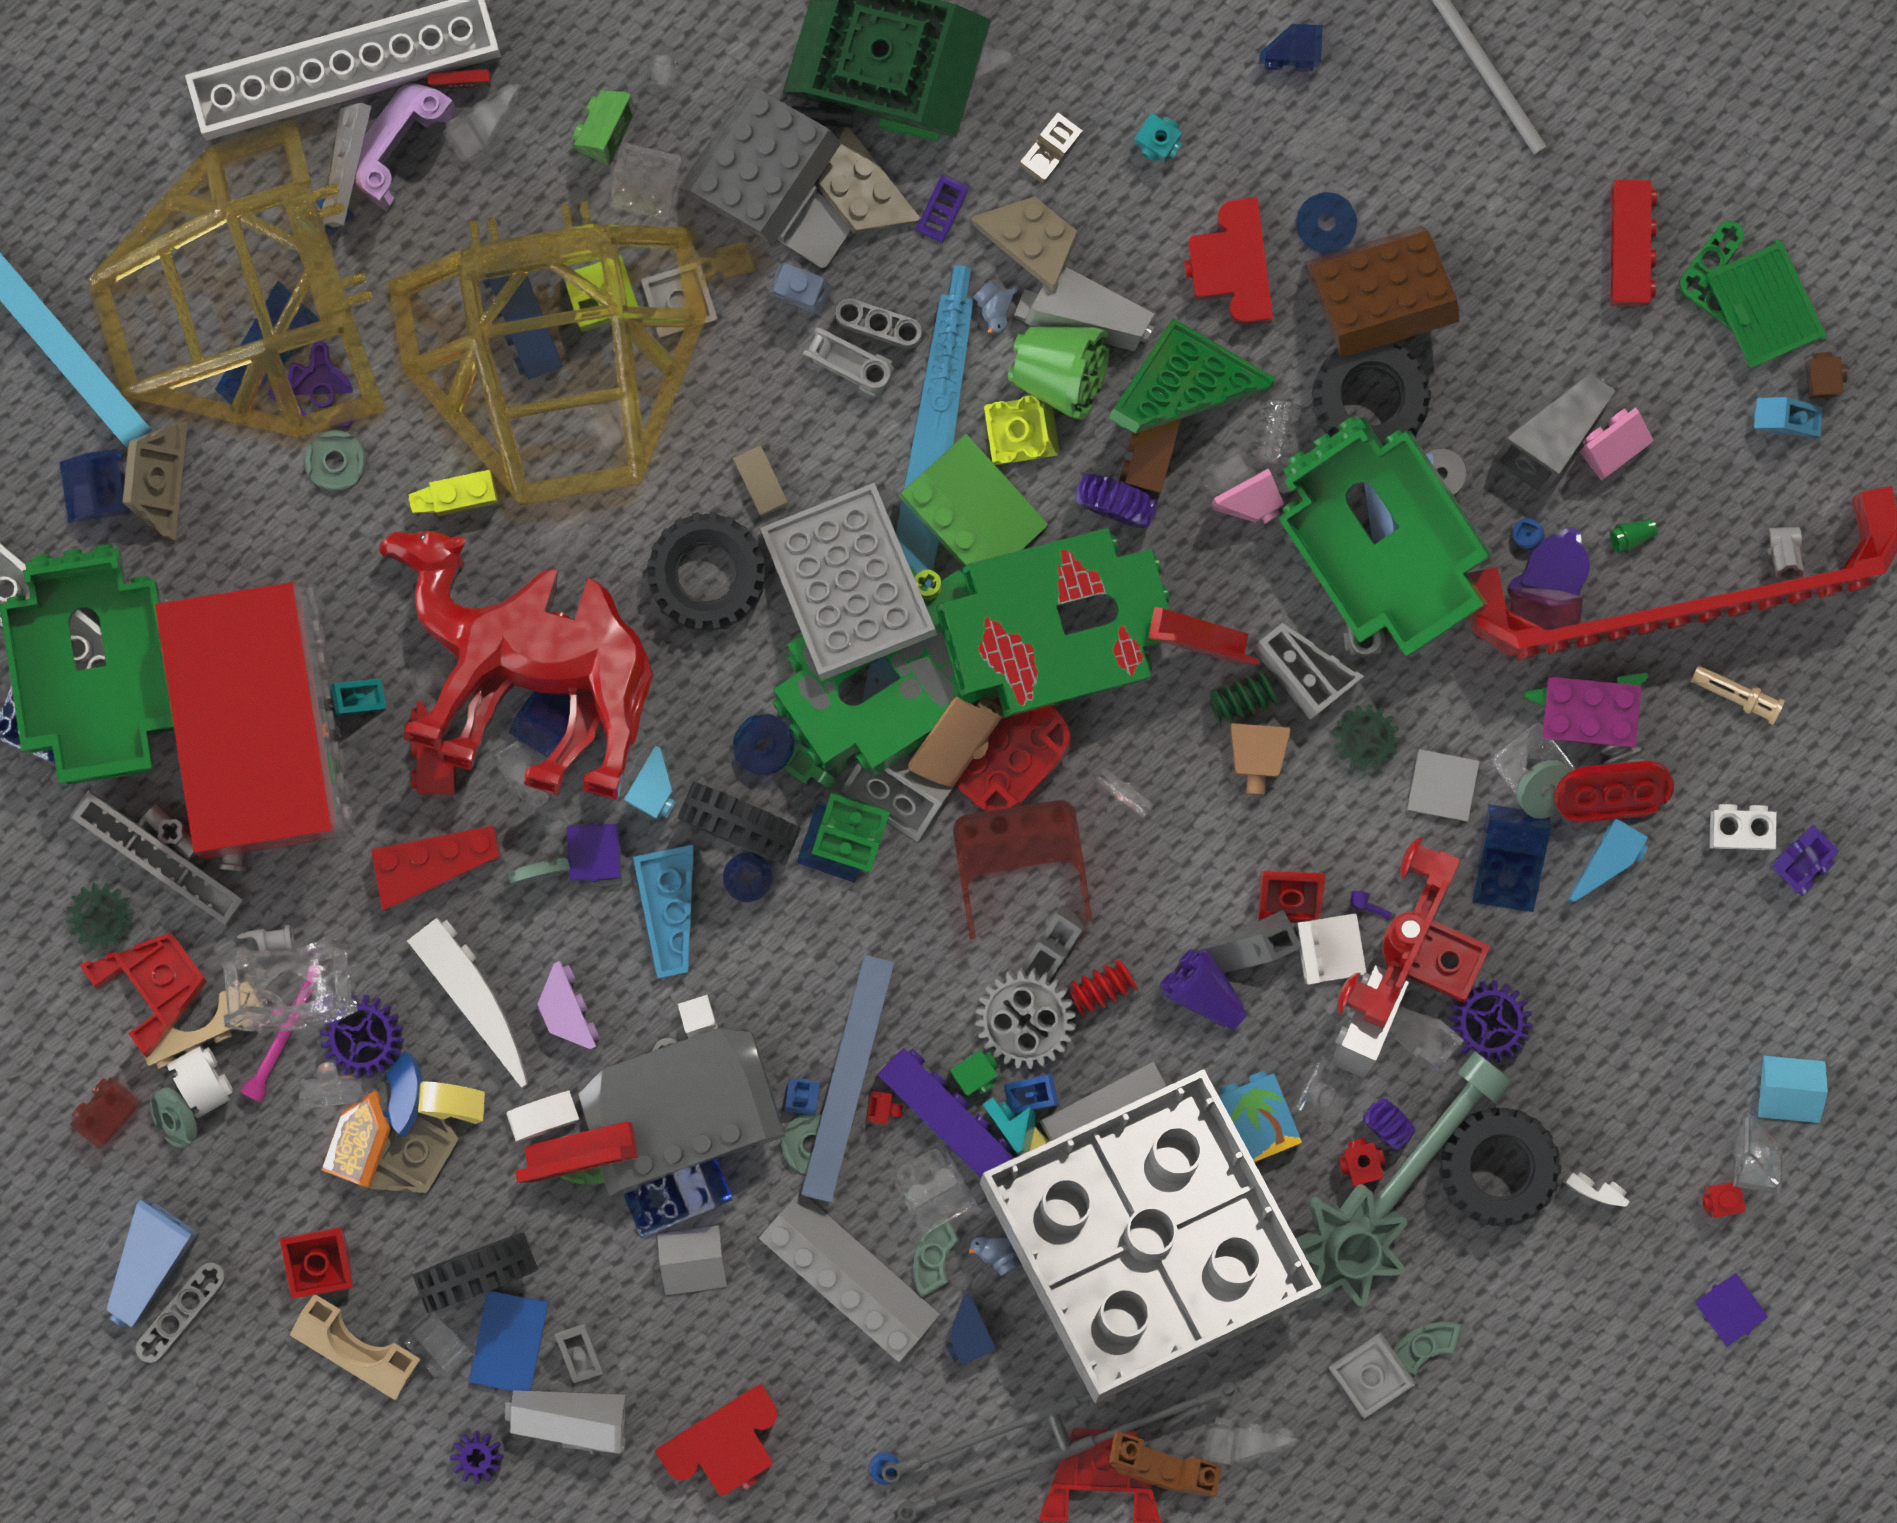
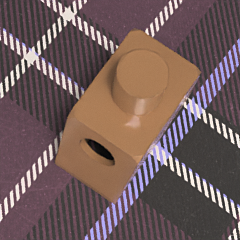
M1231 723L1230 738L1234 775L1247 776L1246 794L1265 795L1266 777H1279L1290 734L1289 727Z

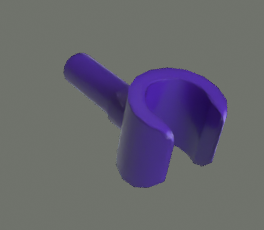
M1352 891L1350 904L1353 908L1367 910L1388 920L1390 919L1391 912L1368 903L1370 893Z

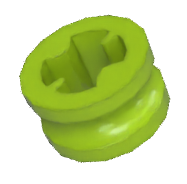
M922 570L917 573L914 579L923 600L930 601L937 598L941 591L939 575L932 570ZM928 579L932 580L933 587H936L923 591L922 584L919 583H926Z

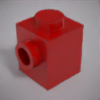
M1730 1181L1704 1187L1706 1194H1702V1202L1705 1212H1710V1217L1717 1218L1746 1212L1740 1181Z

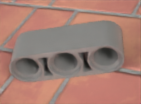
M849 298L842 300L836 307L837 323L846 330L903 349L914 348L921 341V326L910 317ZM848 307H852L858 312V317L851 322L845 321L841 317V312ZM875 317H882L887 321V327L883 331H875L870 327L871 320ZM903 327L914 328L917 333L916 337L910 341L903 340L899 336V332Z

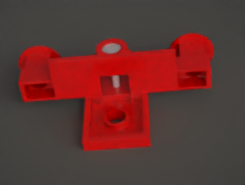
M1423 837L1415 839L1408 846L1401 861V877L1405 880L1409 871L1426 877L1428 880L1414 912L1398 915L1385 932L1382 953L1387 970L1378 988H1373L1358 981L1361 973H1354L1344 983L1337 1001V1010L1341 1016L1346 1006L1365 1014V1021L1384 1029L1407 978L1458 1001L1466 1002L1491 946L1434 921L1461 859L1443 851L1438 853L1422 846ZM1444 955H1453L1458 961V966L1454 969H1447L1442 966L1441 958Z

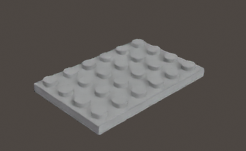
M875 483L760 528L821 681L937 635Z

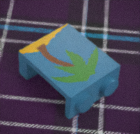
M1263 1070L1249 1076L1250 1083L1238 1087L1237 1082L1219 1088L1221 1095L1218 1096L1254 1162L1302 1143L1274 1073L1267 1075L1266 1071Z

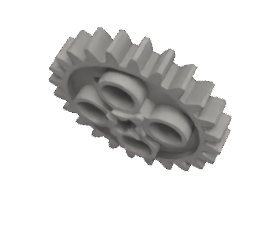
M1020 968L1017 977H1015L1009 970L1006 973V981L999 976L995 978L997 988L988 984L986 991L990 996L981 995L979 1001L986 1006H980L976 1009V1013L982 1015L983 1018L978 1019L975 1025L985 1028L978 1036L979 1038L988 1037L989 1040L984 1048L987 1049L994 1046L996 1048L993 1055L994 1058L1000 1054L1005 1055V1065L1012 1058L1015 1059V1065L1018 1069L1022 1061L1027 1062L1029 1069H1032L1034 1060H1037L1041 1066H1044L1046 1063L1045 1056H1048L1053 1061L1056 1060L1057 1054L1055 1049L1064 1052L1066 1046L1062 1041L1071 1042L1073 1038L1066 1030H1074L1076 1027L1075 1023L1068 1021V1019L1076 1016V1011L1067 1010L1074 1001L1073 999L1064 1000L1063 996L1068 989L1063 988L1058 991L1056 989L1059 982L1058 979L1053 980L1051 983L1047 982V972L1041 978H1038L1035 968L1032 969L1029 976H1026L1024 969ZM1020 990L1027 991L1031 996V1002L1026 1004L1019 1002L1016 998V992ZM1008 1000L1014 1007V1009L1010 1006H1006L1004 1004V1001ZM1043 1010L1053 1012L1055 1021L1052 1023L1044 1022L1040 1017V1012ZM1028 1013L1032 1017L1030 1021L1024 1024L1020 1019ZM1007 1014L1012 1020V1025L1008 1027L1001 1026L997 1022V1015ZM1039 1029L1046 1031L1048 1036H1043ZM1025 1033L1033 1035L1036 1044L1031 1047L1025 1046L1021 1042V1035Z

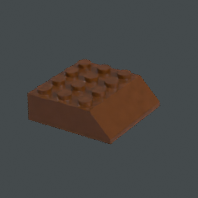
M1422 226L1304 262L1341 358L1460 322L1456 295L1429 230Z

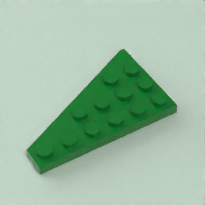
M1172 318L1115 405L1109 418L1117 422L1121 427L1129 429L1134 433H1139L1267 391L1271 388L1276 378Z

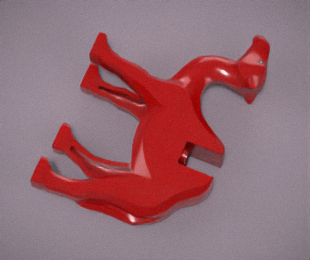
M433 531L419 533L392 532L384 538L379 545V553L385 558H393L405 564L419 574L415 591V609L419 623L427 633L454 653L459 659L458 665L447 678L440 697L429 715L419 721L408 722L405 725L403 732L404 740L438 750L437 760L442 763L471 770L484 732L493 720L498 704L514 686L541 693H565L570 695V715L566 734L547 760L526 769L524 783L528 787L559 795L564 776L576 761L592 747L598 727L602 723L607 740L604 763L598 769L584 775L582 789L589 793L617 800L621 791V781L624 779L629 752L632 744L636 741L641 712L654 674L640 638L619 616L609 591L601 583L587 578L575 619H570L568 615L562 612L550 613L557 591L558 569H547L539 573L522 589L501 603L480 608L462 607L452 601L450 588L458 569L464 567V561L460 553L465 545V538L451 537L444 533ZM475 692L468 706L467 723L461 736L454 740L442 742L443 736L447 733L455 714Z

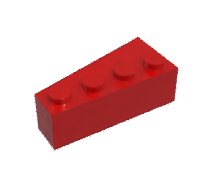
M494 826L371 849L382 910L385 912L502 858L497 831Z

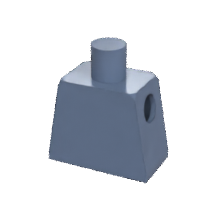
M783 263L777 268L767 296L822 316L832 287L823 277Z

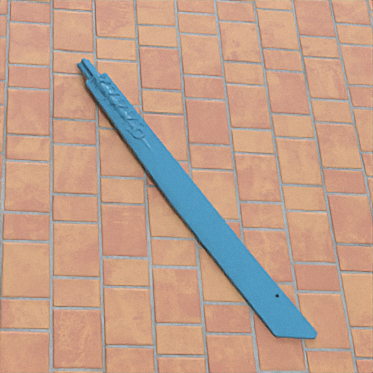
M954 265L949 295L942 294L940 296L904 489L952 447L954 443L973 300L967 298L972 268ZM902 501L896 536L909 566L912 565L917 573L922 570L933 571L939 541ZM928 579V581L925 583L927 588H930V579ZM885 656L870 664L862 703L900 679Z

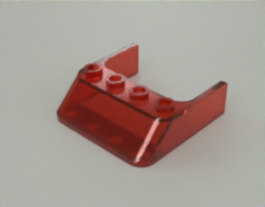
M1054 800L960 816L955 821L953 836L970 940L976 939L968 885L974 876L981 873L1067 861L1073 864L1078 873L1085 920H1093L1077 816L1074 807L1069 802Z

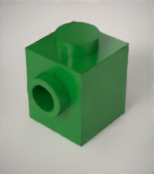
M980 1050L950 1071L966 1096L976 1090L982 1094L996 1085L993 1079L998 1076L995 1070L999 1068V1065L990 1052L984 1055L982 1050Z

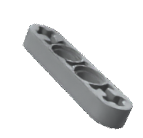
M213 1262L203 1264L142 1335L136 1344L137 1356L142 1361L152 1363L162 1358L221 1288L226 1277L225 1270L221 1265ZM215 1268L218 1271L216 1277L219 1280L217 1283H208L204 1289L210 1293L205 1296L201 1289L192 1284L196 1280L201 1285L206 1279V1275L203 1272L206 1269L212 1271ZM189 1291H193L199 1296L200 1302L195 1309H188L183 1305V1296ZM169 1315L175 1316L179 1320V1329L175 1333H168L163 1329V1320ZM156 1328L161 1336L169 1339V1342L165 1345L164 1341L161 1340L155 1347L158 1351L157 1355L150 1354L146 1356L144 1354L146 1348L143 1344L145 1341L151 1343L156 1339L157 1335L152 1334Z

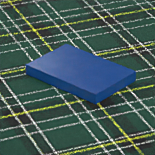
M492 1290L487 1292L469 1380L470 1383L511 1391L532 1390L549 1304L548 1301Z

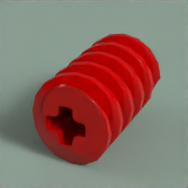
M1119 959L1114 960L1115 970L1108 964L1103 965V976L1096 969L1093 970L1092 981L1085 975L1081 976L1082 986H1079L1074 980L1070 981V995L1082 1019L1084 1018V1008H1087L1092 1014L1095 1013L1096 1002L1102 1008H1106V997H1109L1116 1003L1118 1002L1117 992L1128 997L1129 986L1138 992L1128 968Z

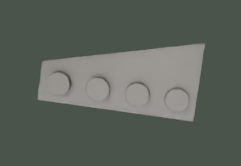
M356 103L340 108L327 198L322 206L324 225L330 227L344 225L371 110L370 105Z

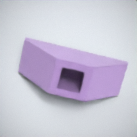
M558 961L553 964L538 1001V1007L548 1031L551 1034L586 1048H597L595 1041L600 1039L594 1023L588 1024L583 1014L588 1008L582 994L575 995L571 984L576 982L574 974L569 965L563 966L562 962Z

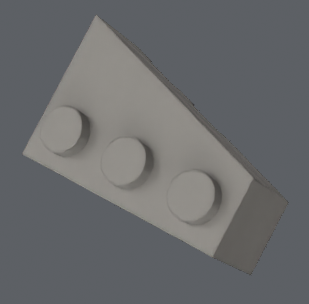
M1282 623L1261 639L1252 649L1306 716L1312 720L1364 676L1357 671H1352L1340 663L1339 659L1332 655L1329 656L1314 646V643Z
M1375 965L1370 974H1363L1360 982L1377 989L1386 970ZM1406 980L1384 1029L1365 1021V1014L1349 1007L1346 1016L1350 1017L1347 1026H1342L1337 1035L1335 1043L1338 1046L1330 1062L1331 1064L1362 1078L1367 1075L1377 1060L1410 980Z

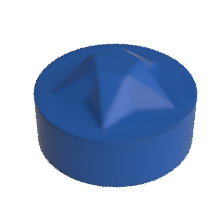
M1531 518L1518 521L1512 530L1513 541L1526 551L1539 547L1545 537L1543 527Z
M880 1452L871 1459L869 1471L877 1483L882 1485L892 1484L884 1480L882 1468L887 1462L899 1463L898 1458L894 1454ZM889 1468L886 1470V1474L894 1476L897 1474V1470Z

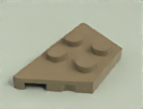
M848 126L844 128L839 138L841 145L825 167L816 185L854 234L868 232L874 228L882 230L892 228L894 225L916 224L920 220L919 215Z
M1035 196L975 215L971 218L972 224L976 229L1051 291L1055 292L1057 290L1061 272L1063 269H1066L1069 262V253L1074 249L1078 240L1077 230Z
M175 422L131 440L128 445L123 504L165 540H176L187 422Z
M419 1113L406 1137L399 1135L394 1128L392 1129L386 1140L370 1188L359 1185V1187L362 1189L428 1193L460 1139L447 1119L443 1120Z

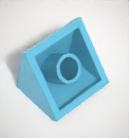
M1763 1056L1758 1117L1820 1123L1828 1094L1825 1061Z

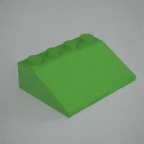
M967 434L961 437L898 495L962 567L969 563L1020 551L1049 525Z

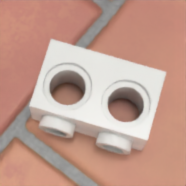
M1720 804L1718 810L1710 811V848L1776 849L1777 812H1768V806L1751 805L1749 806V811H1737V805ZM1724 818L1731 819L1735 825V830L1731 835L1724 834L1720 829V823ZM1755 819H1759L1765 824L1766 830L1762 836L1755 835L1751 830V824Z

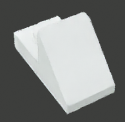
M708 995L678 1004L688 1039L718 1028Z

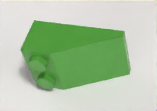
M601 90L598 97L593 96L586 108V113L589 115L584 125L579 123L573 134L572 140L575 141V150L609 166L636 112L631 94Z

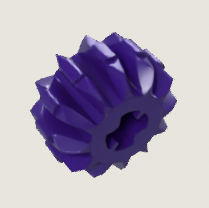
M1385 1098L1374 1102L1363 1116L1367 1127L1392 1150H1398L1406 1145L1416 1132L1415 1127L1406 1115Z
M479 1430L474 1431L473 1442L469 1435L463 1434L461 1437L466 1446L457 1442L453 1444V1448L461 1452V1454L450 1456L451 1461L461 1462V1464L453 1468V1471L457 1473L464 1468L466 1472L462 1476V1480L465 1482L469 1479L471 1473L474 1474V1484L480 1483V1473L483 1474L487 1481H490L492 1474L488 1468L495 1472L501 1470V1467L493 1463V1460L504 1459V1455L501 1453L493 1454V1450L501 1446L500 1442H495L492 1446H489L488 1442L492 1438L490 1433H487L483 1441H480ZM475 1449L481 1450L479 1454L484 1453L485 1459L479 1462V1466L473 1465L474 1460L471 1462L469 1460V1455L473 1454Z

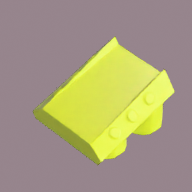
M1032 395L1022 397L1019 400L999 401L984 406L992 463L994 465L1058 456L1060 448L1052 406Z

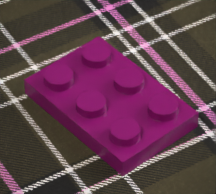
M1548 677L1542 739L1636 748L1642 686Z

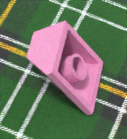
M1267 469L1215 497L1211 506L1213 510L1252 522H1258L1262 519L1266 524L1281 515L1279 510L1283 508L1284 503L1270 470Z

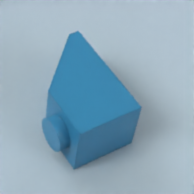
M1788 397L1757 398L1754 428L1769 433L1821 438L1823 407Z

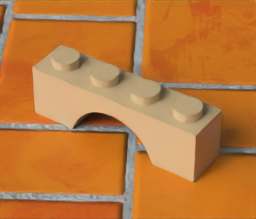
M251 981L243 982L219 993L217 1012L211 1022L205 1027L196 1031L184 1032L172 1026L152 1054L147 1058L144 1056L148 1066L157 1065L158 1069L164 1068L168 1063L175 1060L174 1056L183 1052L188 1053L199 1046L204 1050L202 1044L214 1039L215 1044L232 1037L231 1031L241 1026L246 1031L261 1024L259 1018L265 1016V1013Z
M313 1295L290 1333V1336L394 1400L398 1398L420 1361V1358L395 1343L385 1347H375L358 1340L344 1325L341 1310L318 1295Z

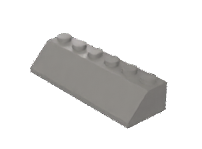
M800 1191L763 1232L759 1239L895 1360L900 1362L940 1314L806 1196H802Z

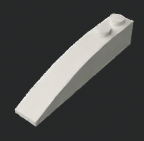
M438 918L434 919L407 940L517 1083L521 1088H524L528 1085L519 1050L509 1024L493 992L473 963L477 957L466 944L461 947L454 937L458 933L447 919L443 923Z

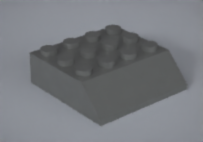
M746 87L678 189L774 245L841 145V142L825 126L760 89Z

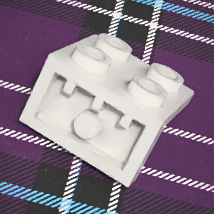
M1356 914L1295 923L1298 942L1301 946L1299 950L1305 984L1348 978L1354 973H1361L1360 975L1366 973Z

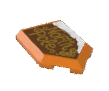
M377 1090L342 1110L321 1168L322 1171L368 1188L371 1186L390 1132L388 1120L384 1117L380 1106L381 1099Z

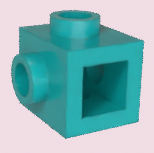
M1151 113L1135 136L1133 144L1143 149L1141 154L1150 161L1156 163L1159 160L1165 163L1168 157L1174 159L1181 149L1183 143L1179 140L1181 139L1182 132L1178 130L1180 126L1170 118L1164 117L1162 120ZM1162 137L1165 141L1159 142L1156 138Z

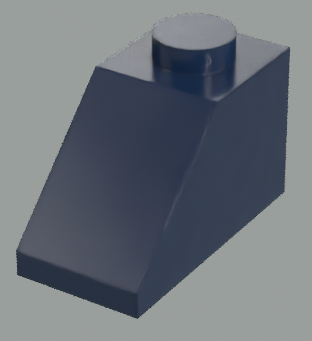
M969 1292L963 1294L949 1334L951 1343L946 1345L953 1361L955 1362L960 1359L962 1365L996 1350Z

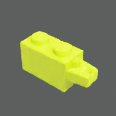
M490 470L429 482L430 487L409 494V502L413 514L435 512L438 516L499 504L493 474Z

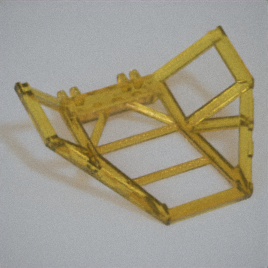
M296 120L207 147L87 279L120 388L125 398L221 419L222 421L268 432H276L298 439L387 411L351 311L352 306L370 301L372 299L371 292L363 291L347 298L345 288L357 286L367 281L365 273H358L341 279L323 221L325 218L345 211L343 203H334L322 209L319 208L318 200L335 196V194L339 193L337 185H330L314 191ZM283 144L292 182L232 200L223 162ZM207 174L212 200L188 195ZM284 204L294 236L252 214ZM174 210L197 216L143 245ZM228 223L263 339L204 358L171 252ZM241 223L299 252L305 271L274 329ZM160 258L192 363L138 380L109 285L116 283L118 280ZM310 288L321 321L287 331ZM340 335L362 398L302 416L279 354ZM249 364L232 405L173 391L174 388ZM265 373L267 374L282 417L251 409Z
M582 201L580 212L584 225L572 227L571 208H569L568 204L561 205L565 229L500 240L496 218L491 217L488 218V229L491 233L492 242L480 243L479 225L476 220L469 221L473 245L388 281L404 373L520 505L643 483L650 460L660 435L664 430L676 394L679 392L707 319L691 228L592 224L588 201ZM617 246L676 249L686 308L628 306ZM601 259L606 292L566 265ZM537 270H552L602 304L601 306L492 325L528 273ZM458 275L468 335L419 355L410 295ZM512 275L486 312L483 313L478 281ZM611 316L618 388L506 407L488 338ZM644 327H685L674 356L672 357ZM633 343L665 375L644 431L642 430ZM461 360L447 397L427 373ZM476 372L479 375L500 455L461 412ZM620 400L628 466L527 483L510 419Z

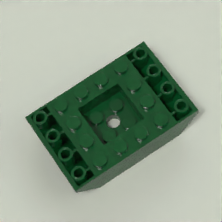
M810 0L783 93L957 138L990 28L991 19L959 5L941 0ZM885 42L889 44V51L885 56H874L873 51L878 43Z

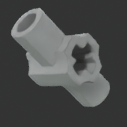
M157 804L144 815L143 818L158 832L157 838L164 845H172L188 861L196 855L193 852L191 836L186 833L187 827L184 823L176 818L172 819ZM177 825L176 833L178 837L176 839L170 837L167 840L166 837L169 833L166 828L168 826L174 828Z

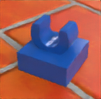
M799 1078L798 1080L789 1079L785 1112L816 1116L820 1082Z

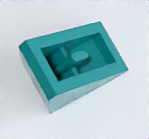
M381 679L330 684L335 712L339 718L387 709Z

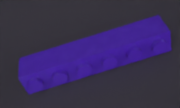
M903 1048L877 1074L980 1178L984 1172L1014 1159L1010 1154L1013 1148L1001 1136L996 1140L988 1132L991 1126L979 1114L974 1118L966 1110L969 1104L957 1092L952 1096L944 1088L947 1082L935 1070L930 1074L922 1066L925 1060L913 1048L909 1052Z

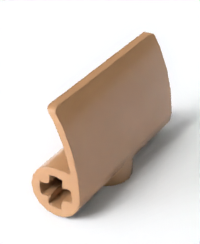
M955 697L908 763V768L914 773L936 783L949 787L955 786L973 759H980L985 755L988 749V737L1004 716L1002 709L989 699L983 698L977 706H974L959 697Z

